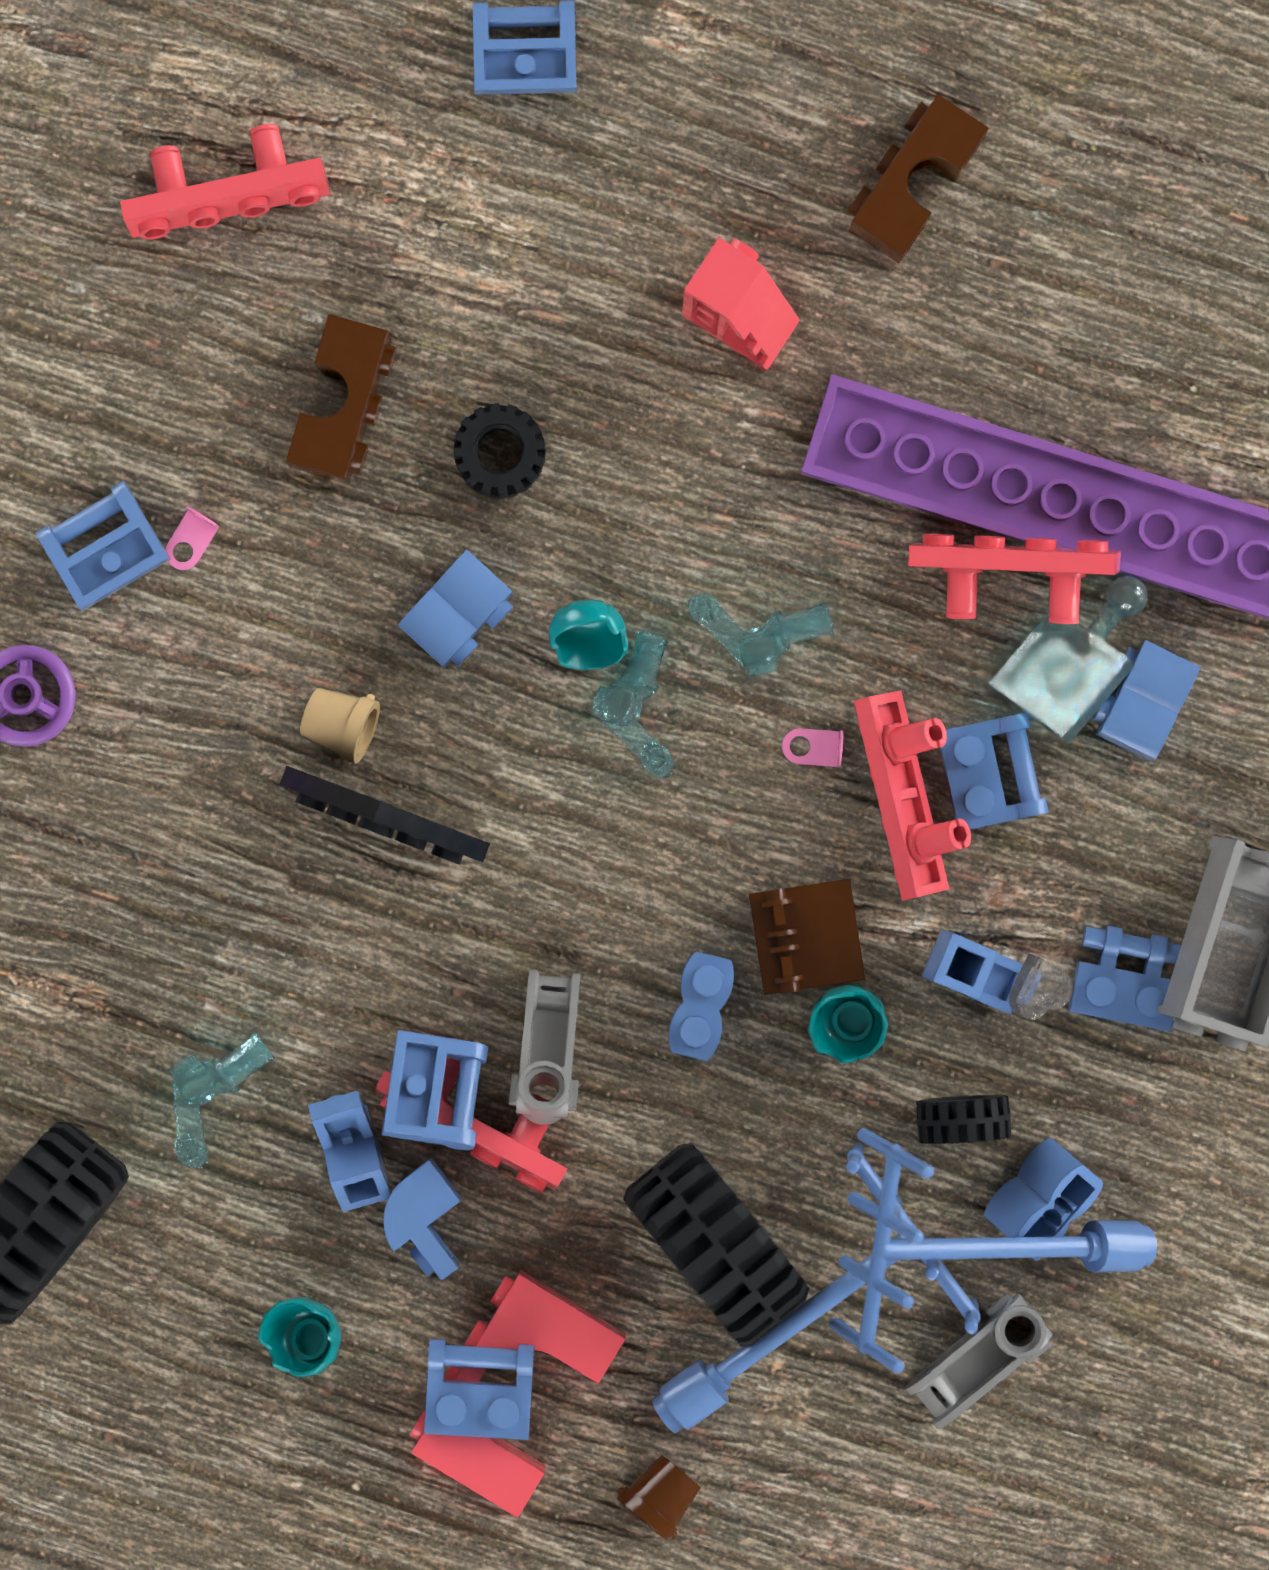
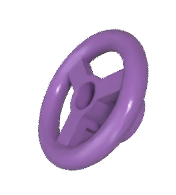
M33 645L12 646L0 651V670L16 661V674L5 678L0 685V719L10 713L27 715L35 711L50 719V721L43 727L33 731H16L0 722V741L20 747L39 745L58 735L69 722L76 700L74 681L67 666L52 652ZM34 661L47 667L57 679L60 688L59 706L42 697L41 686L33 678ZM27 686L31 691V698L27 703L20 705L15 699V693L20 687Z

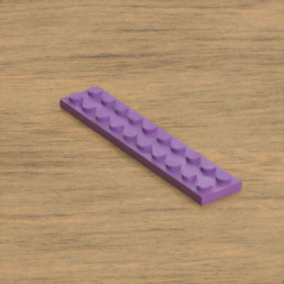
M831 374L800 474L1024 544L1026 538L1057 539L1056 548L1077 549V540L1109 541L1108 550L1121 551L1120 572L1118 573L1269 619L1268 509Z

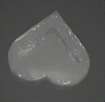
M1029 953L1009 994L1011 1010L1017 1015L1034 1020L1042 1017L1049 1008L1053 1010L1061 1009L1068 1003L1073 992L1071 977L1044 959Z

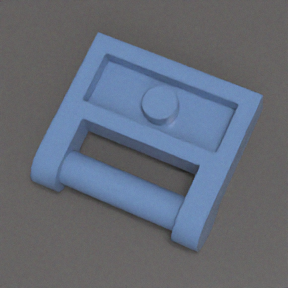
M575 0L559 1V6L489 7L488 2L473 3L475 95L577 93ZM560 26V38L489 39V28Z
M124 480L110 488L111 494L53 528L48 524L35 532L81 611L88 609L171 560ZM123 510L129 522L68 557L63 547L64 544Z
M1028 713L946 730V744L940 747L954 817L955 820H965L970 829L1049 813L1046 798L1040 797L1026 729L1031 728ZM1005 733L1021 803L1006 806L991 737Z
M398 1030L395 1038L381 1135L440 1144L458 1150L475 1149L477 1133L472 1130L480 1068L482 1064L487 1062L488 1046L477 1042ZM446 1058L456 1059L460 1062L451 1126L437 1124Z
M430 1339L424 1434L529 1440L534 1345L519 1344L518 1349L446 1345V1340ZM445 1366L517 1370L516 1384L444 1380Z

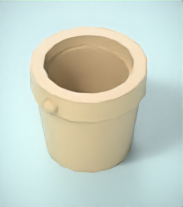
M317 688L311 695L305 708L300 726V734L339 754L346 766L352 763L357 764L367 751L374 735L380 713V703L375 700L373 694L360 698Z

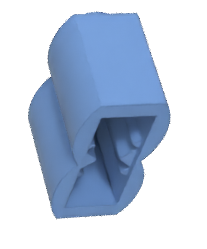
M466 550L407 613L398 626L443 668L451 661L459 667L478 647L479 644L473 639L478 631L486 623L494 629L513 609L514 606L507 601L513 595V591Z
M1147 640L1141 642L1137 649L1128 646L1115 671V674L1122 677L1118 689L1114 695L1108 692L1104 694L1093 716V720L1100 723L1095 735L1150 762L1155 760L1173 727L1201 667Z
M694 951L688 958L683 968L680 982L683 1001L676 1008L669 1025L668 1038L672 1053L708 1061L716 1051L722 1032V1020L719 1010L727 1002L734 982V969L730 959Z
M1048 1138L1036 1146L1026 1157L1020 1167L1018 1176L1005 1183L994 1194L986 1207L984 1216L1007 1237L1064 1236L1069 1223L1081 1216L1094 1203L1104 1182L1055 1140ZM1032 1258V1259H1034L1035 1261H1038V1260H1040L1041 1258Z

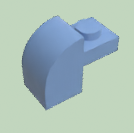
M941 929L921 977L1011 1015L1030 967L955 933Z
M359 1091L344 1095H334L326 1100L309 1104L311 1122L324 1150L330 1184L342 1212L387 1200L391 1190L383 1154L368 1106L363 1104Z
M433 1157L408 1174L394 1188L385 1206L383 1222L385 1235L392 1250L396 1251L411 1239L416 1246L410 1251L415 1262L427 1276L435 1272L442 1281L457 1270L461 1263L431 1223L457 1205L463 1197Z

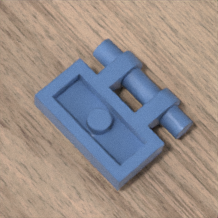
M1107 925L1104 930L1086 926L1083 933L1082 946L1100 950L1098 964L1077 961L1068 1011L1171 1032L1173 1017L1157 1012L1158 1005H1163L1171 980L1161 978V972L1164 963L1176 964L1181 945L1169 943L1168 937L1152 934L1149 939L1124 934L1123 929L1120 927ZM1118 954L1144 958L1143 974L1116 969Z

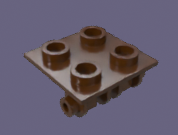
M850 879L749 894L764 995L789 993L803 989L865 980Z

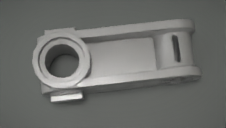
M529 969L519 1075L512 1074L509 1105L516 1106V1114H523L524 1117L536 1124H552L561 1118H568L569 1111H576L579 1080H572L580 973H573L570 978L539 975L537 970ZM547 1084L554 1087L558 1094L554 1099L542 1102L533 1098L530 1091L537 1085Z
M1006 1293L985 1311L987 1317L978 1323L976 1333H966L914 1376L905 1386L906 1392L909 1395L916 1394L934 1416L932 1423L937 1429H941L955 1420L1024 1362L1027 1364L1032 1363L1051 1347L1052 1344L1049 1340L1052 1337V1332L1045 1325L1036 1308L1026 1302L1020 1294L1011 1296L1009 1293ZM1015 1316L1027 1317L1032 1323L1030 1334L1021 1341H1013L1005 1336V1326ZM934 1386L946 1401L943 1402L931 1387Z

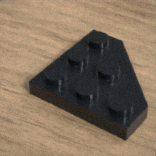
M286 766L279 784L297 791L298 795L295 802L324 813L328 803L329 807L326 814L354 825L358 816H361L358 827L391 839L396 829L398 830L395 838L396 841L424 851L427 842L433 843L434 847L431 854L459 865L463 855L483 863L490 843L289 766Z

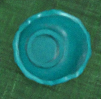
M593 599L573 601L556 611L548 627L550 648L555 649L558 662L565 668L582 671L603 669L618 663L628 652V641L623 617L614 607L603 601Z
M845 985L829 989L815 1002L808 1023V1032L813 1047L818 1054H827L840 1063L846 1064L857 1059L862 1060L872 1056L884 1044L889 1019L882 1001L871 991L855 985Z
M307 1297L294 1298L277 1302L263 1315L258 1332V1342L267 1348L272 1359V1365L275 1368L303 1378L323 1373L336 1360L341 1342V1328L335 1315L326 1305Z

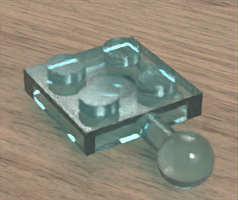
M1123 576L1110 584L1106 595L1108 604L1088 628L1080 623H1049L1048 612L989 682L992 689L1069 745L1134 667L1126 655L1108 644L1104 639L1123 617L1135 616L1145 608L1148 600L1147 589L1135 577Z

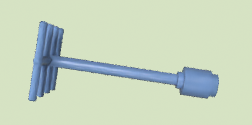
M862 1128L858 1131V1139L886 1155V1163L879 1206L857 1192H852L848 1196V1202L877 1220L870 1270L847 1255L839 1258L840 1267L867 1284L861 1330L859 1333L838 1318H833L829 1323V1327L858 1347L862 1354H868L898 1374L903 1371L904 1363L875 1344L882 1294L905 1309L913 1306L914 1299L884 1279L887 1260L1079 1257L1084 1266L1091 1272H1137L1144 1266H1149L1153 1263L1157 1253L1156 1236L1149 1226L1142 1225L1139 1221L1092 1220L1086 1223L1079 1236L924 1238V1234L920 1230L895 1216L894 1210L901 1165L926 1179L933 1176V1167L904 1151L899 1144H892L868 1129ZM891 1230L899 1233L905 1239H890Z
M855 1143L847 1154L848 1162L846 1169L849 1173L857 1172L880 1203L883 1181L863 1156L864 1146L861 1143ZM897 1194L894 1215L917 1229L902 1208V1197ZM899 1234L893 1239H905V1237ZM872 1254L860 1262L861 1265L869 1270ZM940 1259L922 1260L926 1266V1278L928 1280H937L965 1318L966 1332L969 1334L976 1333L978 1322L981 1318L978 1300L976 1298H968ZM887 1260L886 1269L898 1260ZM847 1271L800 1305L753 1345L743 1346L718 1365L715 1362L707 1365L701 1359L697 1360L659 1388L660 1394L652 1399V1404L657 1414L675 1434L683 1428L687 1430L692 1429L729 1402L726 1391L731 1388L730 1381L866 1283Z

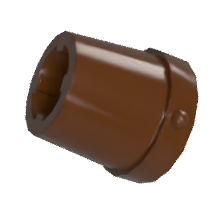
M661 1455L629 1488L626 1486L625 1488L620 1487L617 1493L619 1496L617 1500L668 1542L669 1539L677 1537L676 1526L701 1487L676 1465Z

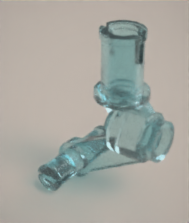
M699 593L691 596L688 601L690 616L696 622L701 623L742 667L747 668L748 676H758L776 671L778 669L776 660L781 657L784 651L791 648V644L824 635H833L834 633L831 614L826 603L784 615L781 610L775 611L763 627L743 632L713 595Z
M639 631L635 636L636 641L626 674H620L619 680L610 685L609 688L602 686L598 688L593 702L592 714L601 718V721L643 763V767L650 775L666 779L674 773L672 771V768L675 769L673 755L637 721L641 714L642 703L658 692L659 685L655 681L668 641L661 636Z
M253 1033L249 1039L220 1061L216 1058L212 1061H198L194 1055H190L171 1069L169 1074L174 1079L172 1084L177 1128L175 1150L178 1160L184 1166L196 1169L202 1168V1164L206 1165L209 1160L200 1106L210 1101L216 1093H237L240 1090L237 1085L266 1063L275 1059L256 1033Z

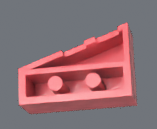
M719 237L684 289L682 316L767 371L800 322V319L765 267L756 261L759 254L738 239L733 238L729 244Z

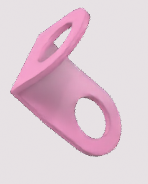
M189 506L185 507L187 512L165 548L171 559L168 563L179 570L190 569L198 563L219 528L216 523ZM186 542L193 549V555L187 562H179L174 558L173 549L178 543Z
M794 729L783 739V754L790 762L795 764L840 767L843 752V730ZM802 736L809 741L810 749L806 755L796 756L791 752L790 742L793 738Z

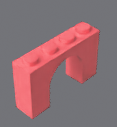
M520 1269L514 1280L505 1275L490 1300V1303L497 1306L496 1311L488 1324L480 1320L477 1321L463 1346L518 1349L519 1344L534 1345V1350L552 1355L599 1384L624 1343L626 1333ZM450 1366L444 1376V1380L479 1382L487 1368L461 1367L460 1369ZM424 1409L409 1436L417 1440L411 1454L518 1518L545 1474L546 1465L502 1438L424 1434Z

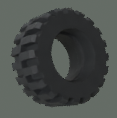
M58 1121L51 1126L48 1132L41 1136L37 1143L30 1148L0 1184V1324L11 1325L22 1315L83 1242L129 1179L125 1164L73 1123Z
M693 1143L677 1146L626 1188L623 1201L740 1346L753 1345L806 1301L810 1290L808 1285Z

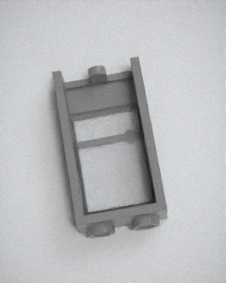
M1212 835L1208 847L1212 850L1163 1005H1158L1157 1012L1175 1018L1172 1026L1174 1029L1202 1037L1206 1028L1219 1033L1216 1040L1217 1043L1246 1052L1249 1042L1268 1048L1269 852L1246 847L1245 842L1236 839Z

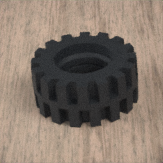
M495 403L490 404L489 407H480L474 410L471 416L466 417L462 421L461 427L456 432L454 438V460L461 477L476 492L481 495L491 496V498H510L517 496L522 491H526L539 478L545 463V441L538 424L535 423L528 413L510 404L504 406ZM496 430L508 431L515 435L522 448L521 457L517 465L505 472H493L485 468L478 457V447L482 438Z
M967 1095L916 1101L919 1143L956 1144L1011 1138L1008 1095Z

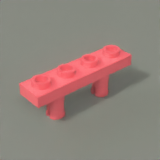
M262 124L252 128L249 132L257 171L187 186L179 148L171 145L161 146L150 152L157 193L120 201L123 220L132 238L158 239L166 236L170 230L186 226L197 229L208 228L219 223L222 218L236 215L246 218L258 217L269 212L270 208L286 204L295 207L309 206L319 201L320 197L331 195L321 157L287 165L278 126L276 124Z
M923 534V542L909 545L908 566L942 568L943 572H947L946 618L950 619L976 618L978 573H983V569L1045 572V576L1050 577L1048 622L1078 624L1081 578L1086 577V574L1116 575L1120 572L1121 551L1108 550L1109 541L1077 540V549L1056 548L1057 539L1026 538L1025 547L1005 546V537L974 536V545L954 544V535Z
M901 690L854 700L858 726L867 754L870 776L874 783L882 816V825L886 833L901 899L904 901L948 890L949 885L941 854L967 848L971 843V831L963 819L937 824L933 823L917 757L919 753L940 748L946 744L947 734L945 726L938 718L909 724Z
M446 1058L437 1124L452 1125L454 1107L450 1105L451 1102L447 1098L459 1076L460 1062L456 1059ZM386 1070L375 1088V1094L383 1098L379 1104L383 1109L386 1106L390 1072ZM532 1094V1097L538 1101H548L536 1094ZM520 1114L511 1133L505 1132L503 1134L473 1118L472 1130L477 1134L475 1149L471 1151L470 1155L495 1169L498 1168L500 1162L519 1171L515 1178L517 1181L540 1193H543L546 1186L555 1191L568 1169L540 1154L541 1150L538 1149V1146L549 1124L540 1125L533 1123L524 1117L523 1114Z

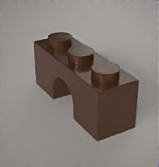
M937 94L930 106L923 102L918 105L904 127L911 132L910 136L901 149L894 144L891 145L876 168L877 171L883 174L873 190L864 186L848 210L850 214L855 216L849 231L899 264L928 223L932 213L912 198L908 189V178L920 169L935 168L957 180L984 140L989 129L939 94Z
M328 314L314 363L319 371L335 375L345 381L348 388V396L342 409L332 416L321 418L300 412L286 463L290 468L345 484H350L352 473L359 475L362 473L369 447L361 443L367 424L375 426L383 396L377 395L376 390L380 376L389 377L397 347L390 345L391 337L388 330Z

